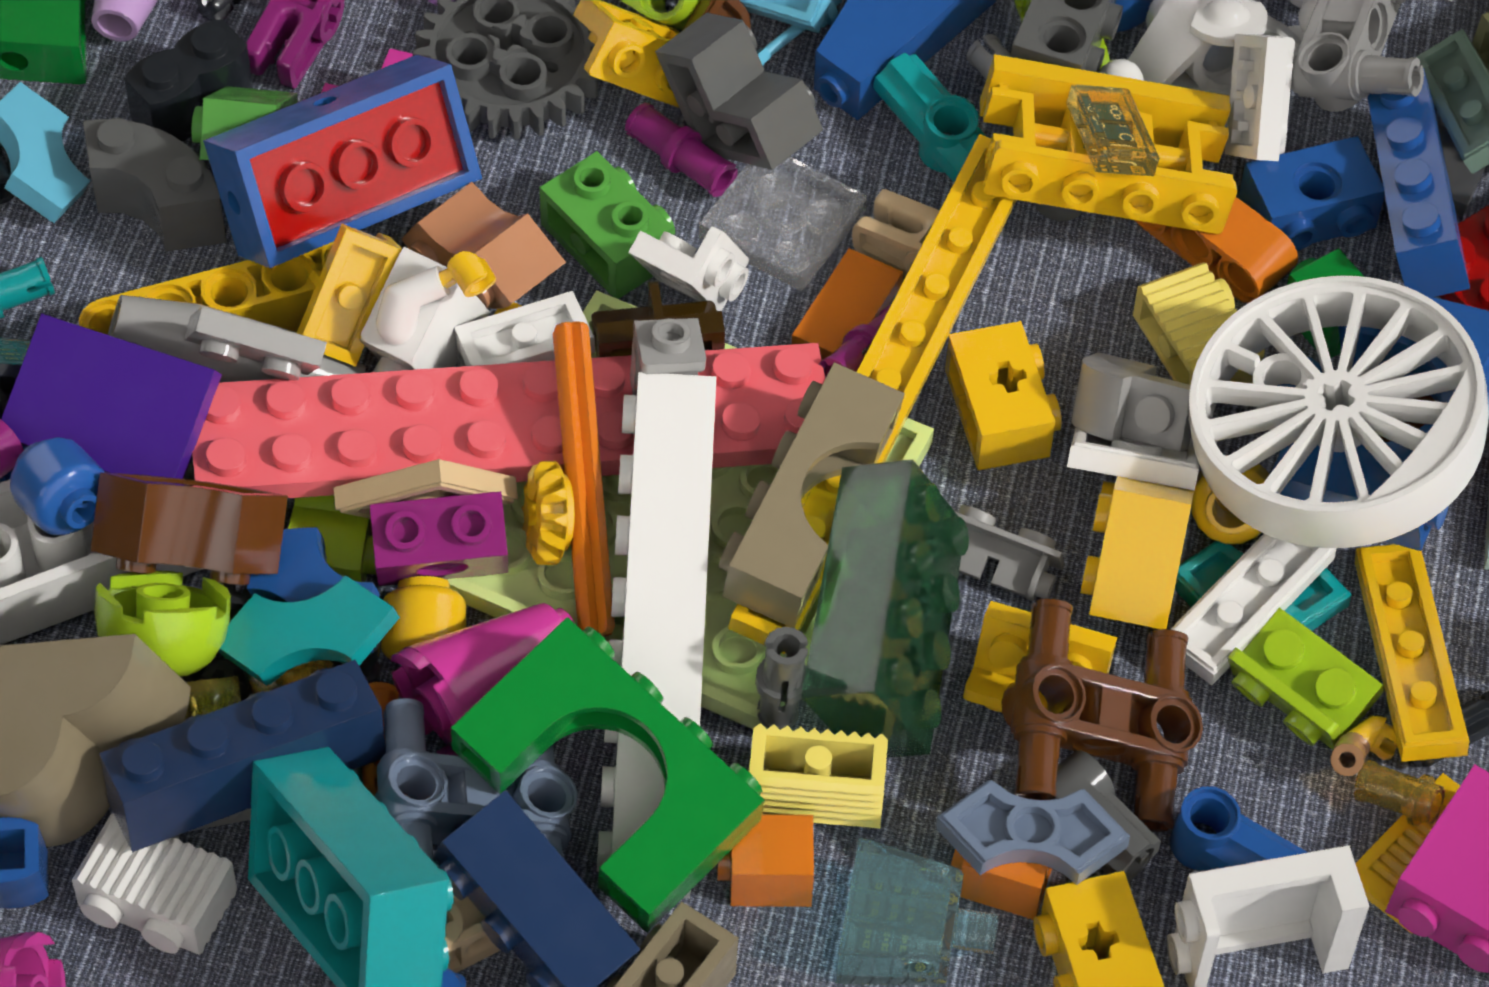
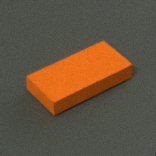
M848 248L793 332L791 345L818 343L821 359L823 360L842 346L844 336L852 328L861 324L867 325L884 308L889 306L902 285L903 271Z

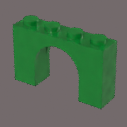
M566 617L451 727L452 749L501 794L551 745L569 734L589 729H605L624 734L641 744L656 761L663 777L665 792L659 806L651 817L599 867L598 888L648 933L761 821L765 802L760 796L762 788L754 776L743 766L733 763L729 767L710 750L713 747V743L697 723L688 717H684L679 721L661 704L664 701L661 692L646 676L640 672H634L630 675L612 658L615 656V652L600 633L588 626L582 631Z

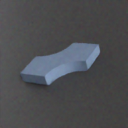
M987 780L937 816L936 829L979 875L1004 864L1026 862L1055 869L1071 879L1076 885L1128 848L1130 839L1128 833L1085 789H1080L1060 799L1032 800L1009 793L993 780Z

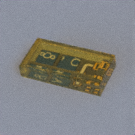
M1071 85L1066 104L1095 172L1154 176L1160 157L1128 88Z

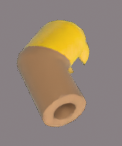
M1369 716L1336 741L1330 759L1333 769L1338 774L1343 776L1357 774L1362 769L1369 751L1376 754L1382 760L1392 759L1398 746L1393 726L1385 723L1386 717Z

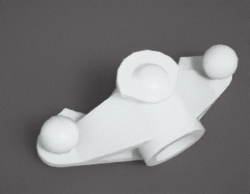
M1153 0L1146 17L1147 30L1128 60L1113 59L1102 66L1099 73L1229 95L1230 98L1235 33L1291 37L1295 42V50L1300 46L1318 0L1304 1L1298 13L1299 26H1286L1269 16L1262 2L1252 0Z

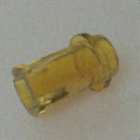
M1367 760L1363 764L1354 787L1359 788L1354 792L1355 800L1368 802L1405 815L1408 824L1418 826L1422 822L1433 824L1440 814L1445 798V789L1443 786L1435 784L1434 776L1423 774L1420 778H1416L1381 766L1372 760Z

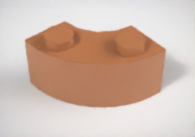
M473 182L418 221L401 239L408 249L446 267L449 260L455 254L462 251L474 253L478 257L485 259L496 277V282L488 290L476 296L486 308L491 309L508 307L566 263L528 213L517 216L503 211L491 202Z

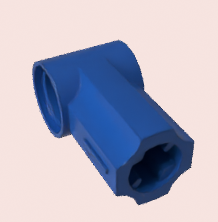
M1209 786L1194 789L1184 798L1170 836V847L1175 858L1184 866L1194 870L1219 869L1308 853L1242 815L1235 798L1228 792ZM1193 824H1206L1212 827L1217 834L1201 832Z

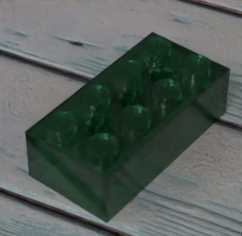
M913 459L842 467L801 698L834 734L842 730L848 736L855 731L862 737L869 732L876 738L882 733L888 739L887 758L930 755L933 732L939 726L942 715L939 694L943 670L948 668L951 659V648L948 638L952 613L958 609L960 602V590L957 581L961 556L966 554L969 545V535L965 521L956 514L940 494L938 487L928 479Z

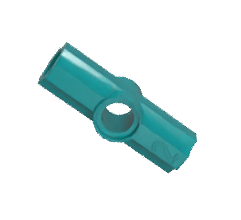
M905 52L890 60L882 72L875 76L873 89L918 140V152L923 163L932 170L946 173L954 183L978 135L986 136L978 127V112L967 99L951 95L916 54L908 55ZM942 132H948V133L953 134V135H946V134H943Z

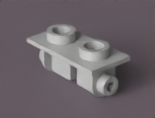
M961 505L959 512L941 507V518L944 526L949 527L947 534L940 531L934 533L927 553L938 558L937 565L980 580L988 559H992L999 563L991 580V585L1025 597L1030 601H1034L1036 596L1043 599L1050 597L1056 576L1047 573L1049 566L1063 571L1065 566L1062 552L1054 549L1056 545L1054 539L1028 528H1020L1018 535L994 526L997 520L995 517L971 506Z

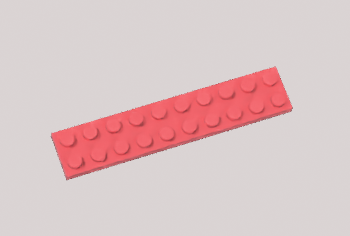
M818 343L705 350L706 368L704 371L698 372V375L716 376L712 468L772 464L775 452L785 432L789 430L797 434L804 421L797 414L809 385L812 381L823 385L826 379L824 369L819 365L822 359ZM631 355L592 358L602 476L619 475L620 454L633 455L634 434L622 433L624 394L633 395L630 382ZM555 360L299 377V380L296 381L280 378L220 382L195 449L192 452L194 480L234 485L287 495L289 499L334 495L333 487L437 459L516 477V482H527L530 469L533 465L539 464L540 461L558 462L563 474H565Z

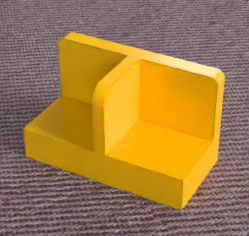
M341 224L323 270L312 269L309 279L316 287L297 334L327 342L324 355L357 366L365 346L360 341L361 332L402 248L390 236L378 233L376 236Z

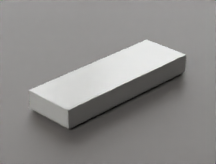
M1263 534L1170 629L1188 635L1185 665L1210 685H1213L1230 668L1227 657L1236 647L1243 652L1280 607L1285 611L1334 560L1337 548L1303 546Z

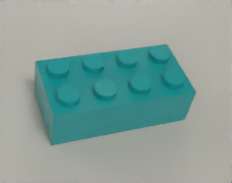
M330 747L253 761L248 880L335 986L442 987V972L446 971L449 965V951L445 940L446 914L453 905V889L447 873L434 864L419 847L416 839L406 833L389 814L386 806L382 802L377 801L360 782L357 774L353 770H349Z

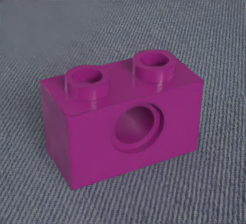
M501 491L370 504L375 566L379 586L396 585L400 580L414 576L455 579L509 573Z

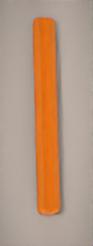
M563 322L557 324L554 329L553 344L564 472L572 486L575 508L571 553L577 623L582 631L588 626L605 637L612 634L615 628V618L611 616L612 584L589 327L584 322Z

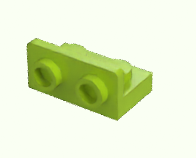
M1280 607L1243 652L1235 647L1227 657L1232 674L1236 676L1231 681L1232 685L1257 706L1262 707L1268 700L1287 715L1283 720L1285 726L1311 746H1314L1320 740L1333 750L1336 741L1354 728L1384 693L1382 683Z

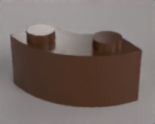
M100 472L90 551L116 557V568L123 571L156 573L157 564L188 566L211 570L210 579L217 582L247 585L250 582V574H278L288 496L206 481Z

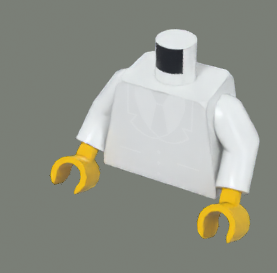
M403 247L361 332L360 341L379 360L373 372L455 367L458 357L454 327L488 317L490 311L476 296L488 290L496 282V277L486 260L474 253L462 251L455 254L449 260L446 267ZM514 302L506 308L497 309L494 315L521 307V305Z

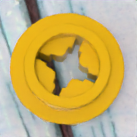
M540 461L539 464L533 465L530 469L528 481L523 487L525 499L524 505L521 507L524 513L522 530L526 532V548L536 564L557 565L561 561L564 552L569 549L572 541L575 520L574 497L570 480L567 475L563 474L558 462Z

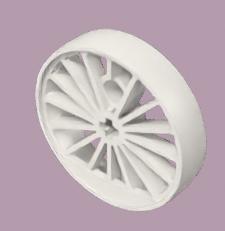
M1328 276L1313 278L1285 285L1254 299L1229 317L1213 334L1199 356L1191 379L1189 393L1191 437L1196 458L1213 493L1231 513L1252 528L1276 539L1303 546L1348 548L1370 545L1398 537L1425 524L1448 507L1466 487L1480 462L1484 450L1488 427L1487 384L1478 352L1468 333L1446 309L1429 297L1406 286L1370 277ZM1347 326L1338 369L1335 371L1322 328ZM1360 328L1381 329L1380 333L1352 368ZM1311 330L1323 373L1289 338L1290 336ZM1401 336L1417 342L1380 364ZM1270 345H1273L1279 352L1278 354L1266 357L1262 361H1260L1258 355L1259 352ZM1436 356L1448 366L1442 369L1405 376ZM1240 369L1253 376V383L1233 382L1230 379ZM1280 384H1292V385H1295L1296 387H1295V388H1294V387H1284V386H1277V385H1280ZM1455 390L1448 403L1414 399ZM1217 403L1257 407L1255 410L1212 419ZM1404 422L1433 424L1428 433H1425ZM1270 430L1228 456L1223 455L1215 443ZM1378 435L1400 444L1413 452L1402 462ZM1294 443L1264 483L1256 484L1242 474ZM1361 444L1390 474V477L1372 495L1368 494L1356 447ZM1317 445L1320 446L1309 498L1307 500H1300L1280 495L1281 491ZM1333 452H1345L1358 500L1323 502Z

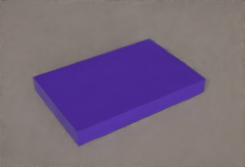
M41 313L1 420L14 431L21 445L27 447L35 442L55 437L73 440L89 454L105 473L140 474L183 479L222 374L214 369Z

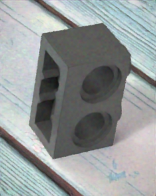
M1032 0L1012 44L1011 57L1099 73L1105 54V49L1100 48V44L1103 38L1114 39L1121 20L1123 6L1115 4V0Z

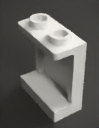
M1350 846L1189 874L1183 900L1175 903V932L1167 936L1168 955L1174 973L1176 975L1184 973L1188 987H1207L1215 955L1306 938L1312 939L1322 974L1349 969L1369 909V903Z

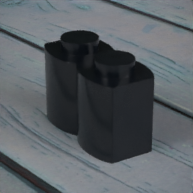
M222 19L209 21L191 29L179 39L173 49L159 51L145 57L135 64L124 78L132 122L160 129L182 142L192 136L194 109L196 106H203L204 97L226 86L253 89L247 43Z

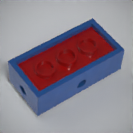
M414 55L203 141L238 256L268 268L335 241L341 224L362 230L464 187L471 182L482 179L452 66L449 63L420 55Z

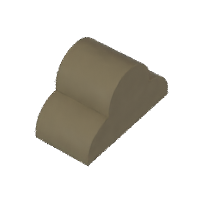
M136 634L1 645L0 818H21L38 824L46 847L63 845L86 834L103 818L110 807L99 753L115 748L126 740L142 738L182 723L188 709L191 687Z

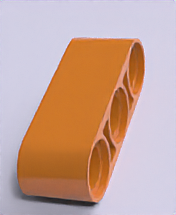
M1235 197L1224 229L1220 234L1135 220L1144 230L1192 266L1202 262L1207 263L1210 272H1213L1215 280L1219 278L1224 279L1229 285L1233 297L1244 303H1249L1267 293L1293 270L1298 263V253L1290 238L1237 197Z

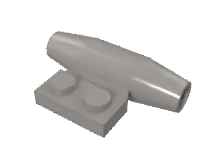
M121 295L116 304L108 332L110 336L214 369L222 374L220 382L280 378L296 381L299 380V377L365 373L366 371L365 365L360 362L357 363V366H353L324 355L327 344L325 341L196 303Z

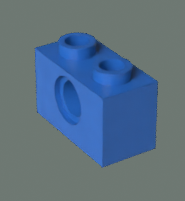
M1355 136L1280 154L1279 161L1255 160L1245 163L1238 199L1283 231L1294 244L1296 251L1310 246L1312 243L1341 236L1355 237L1369 229L1376 228L1385 192L1359 137Z

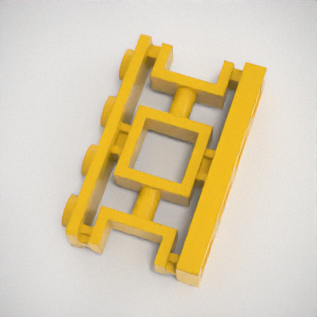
M994 54L980 98V116H983V122L1013 127V136L993 133L985 158V169H987L983 181L984 193L1014 200L1220 234L1224 229L1237 195V186L1233 180V174L1203 169L1202 160L1216 163L1220 161L1229 137L1228 128L1225 127L1231 112L1229 95ZM1070 105L1122 109L1150 174L1098 171L1089 149H1084L1083 147L1084 137Z

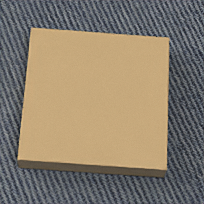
M441 459L333 487L335 510H340V513L371 519L370 504L498 491L502 493L503 505L514 503V500L518 499L516 477Z

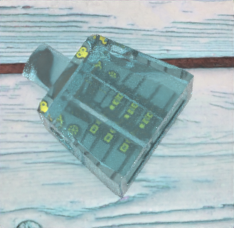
M859 838L838 952L836 983L845 985H943L947 983L952 949L993 955L999 914L959 908L964 873L958 868L870 839Z

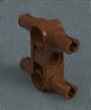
M1040 599L1036 603L1033 602L1031 604L1027 656H1023L1016 665L1015 682L1011 683L1004 691L1001 701L1002 714L1006 723L1011 727L1014 739L1019 742L1014 795L1032 800H1055L1060 748L1071 751L1083 750L1091 756L1131 765V768L1136 771L1134 814L1152 832L1168 831V828H1174L1177 775L1184 772V768L1188 765L1189 750L1194 748L1200 741L1203 731L1202 717L1199 710L1192 702L1189 692L1184 689L1188 635L1169 629L1155 630L1153 634H1147L1144 683L1073 665V662L1068 659L1073 605L1057 599ZM1039 691L1048 703V710L1041 703ZM1157 723L1162 728L1164 738L1160 735L1158 731Z

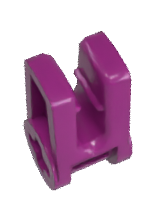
M270 0L246 42L251 74L256 76L264 74L268 66L275 63L274 57L282 45L285 44L277 60V74L279 81L284 86L296 89L325 43L336 33L343 16L344 0Z

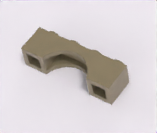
M835 362L823 385L816 381L811 382L798 410L797 416L804 419L798 433L795 434L787 430L775 452L772 466L779 469L771 484L761 480L752 495L745 514L746 517L752 519V522L745 536L734 532L722 554L719 568L727 571L722 597L784 625L795 628L820 578L828 545L808 523L802 508L801 499L811 488L826 479L848 474H872L896 426L905 393Z

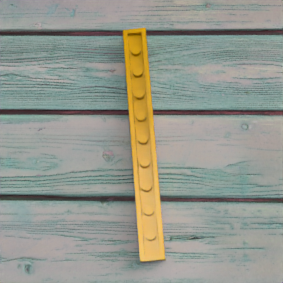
M978 135L857 370L858 373L905 393L896 426L872 474H848L826 479L811 488L801 499L802 508L808 523L828 545L820 578L795 626V629L799 631L1017 201L984 193L983 181L987 169H985V158L991 142V138L984 135ZM737 604L730 617L728 629L765 645L766 638L770 632L777 628L789 626Z

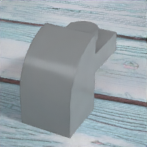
M1098 352L1082 359L1071 423L1086 433L1113 441L1122 437L1182 452L1189 448L1191 437L1189 424L1190 384L1155 376L1157 366Z

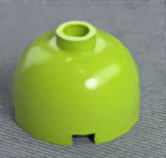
M181 572L120 573L110 577V590H107L101 583L96 586L95 621L98 637L136 634L176 674L187 676L198 672L215 658L224 643L230 620L231 595L227 587L205 577L202 578V589L182 585L183 573Z

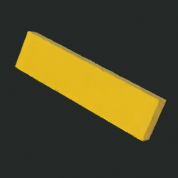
M1396 544L1356 548V571L1401 762L1468 756L1469 738L1422 550L1418 551Z

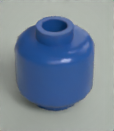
M55 437L35 442L19 455L11 473L9 488L16 504L38 527L48 534L63 536L78 532L94 522L100 472H105L73 440Z

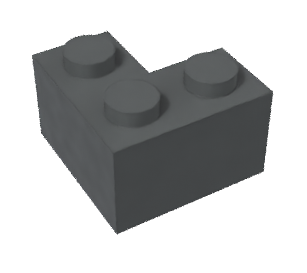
M705 13L655 51L687 126L699 132L702 136V143L723 158L773 170L823 131L815 111V98L802 79L764 70L756 51V38L743 20Z

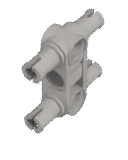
M1318 0L1300 46L1294 50L1291 89L1293 92L1301 97L1314 98L1319 107L1330 112L1346 110L1354 106L1362 98H1366L1369 94H1400L1410 97L1419 95L1424 79V71L1422 65H1419L1421 62L1419 58L1410 57L1407 59L1381 56L1399 7L1405 0Z

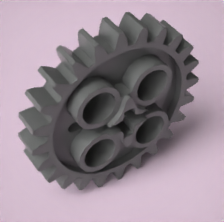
M437 0L438 14L425 13L423 15L424 30H418L415 33L416 49L414 50V55L451 64L470 132L476 129L480 123L487 124L489 138L494 139L501 127H509L513 138L519 139L522 133V126L530 125L541 136L544 135L545 120L551 119L555 124L564 127L566 126V109L582 115L585 112L584 97L596 98L598 96V81L601 79L592 77L584 69V65L595 44L588 39L591 31L573 15L577 8L575 0H456V2Z

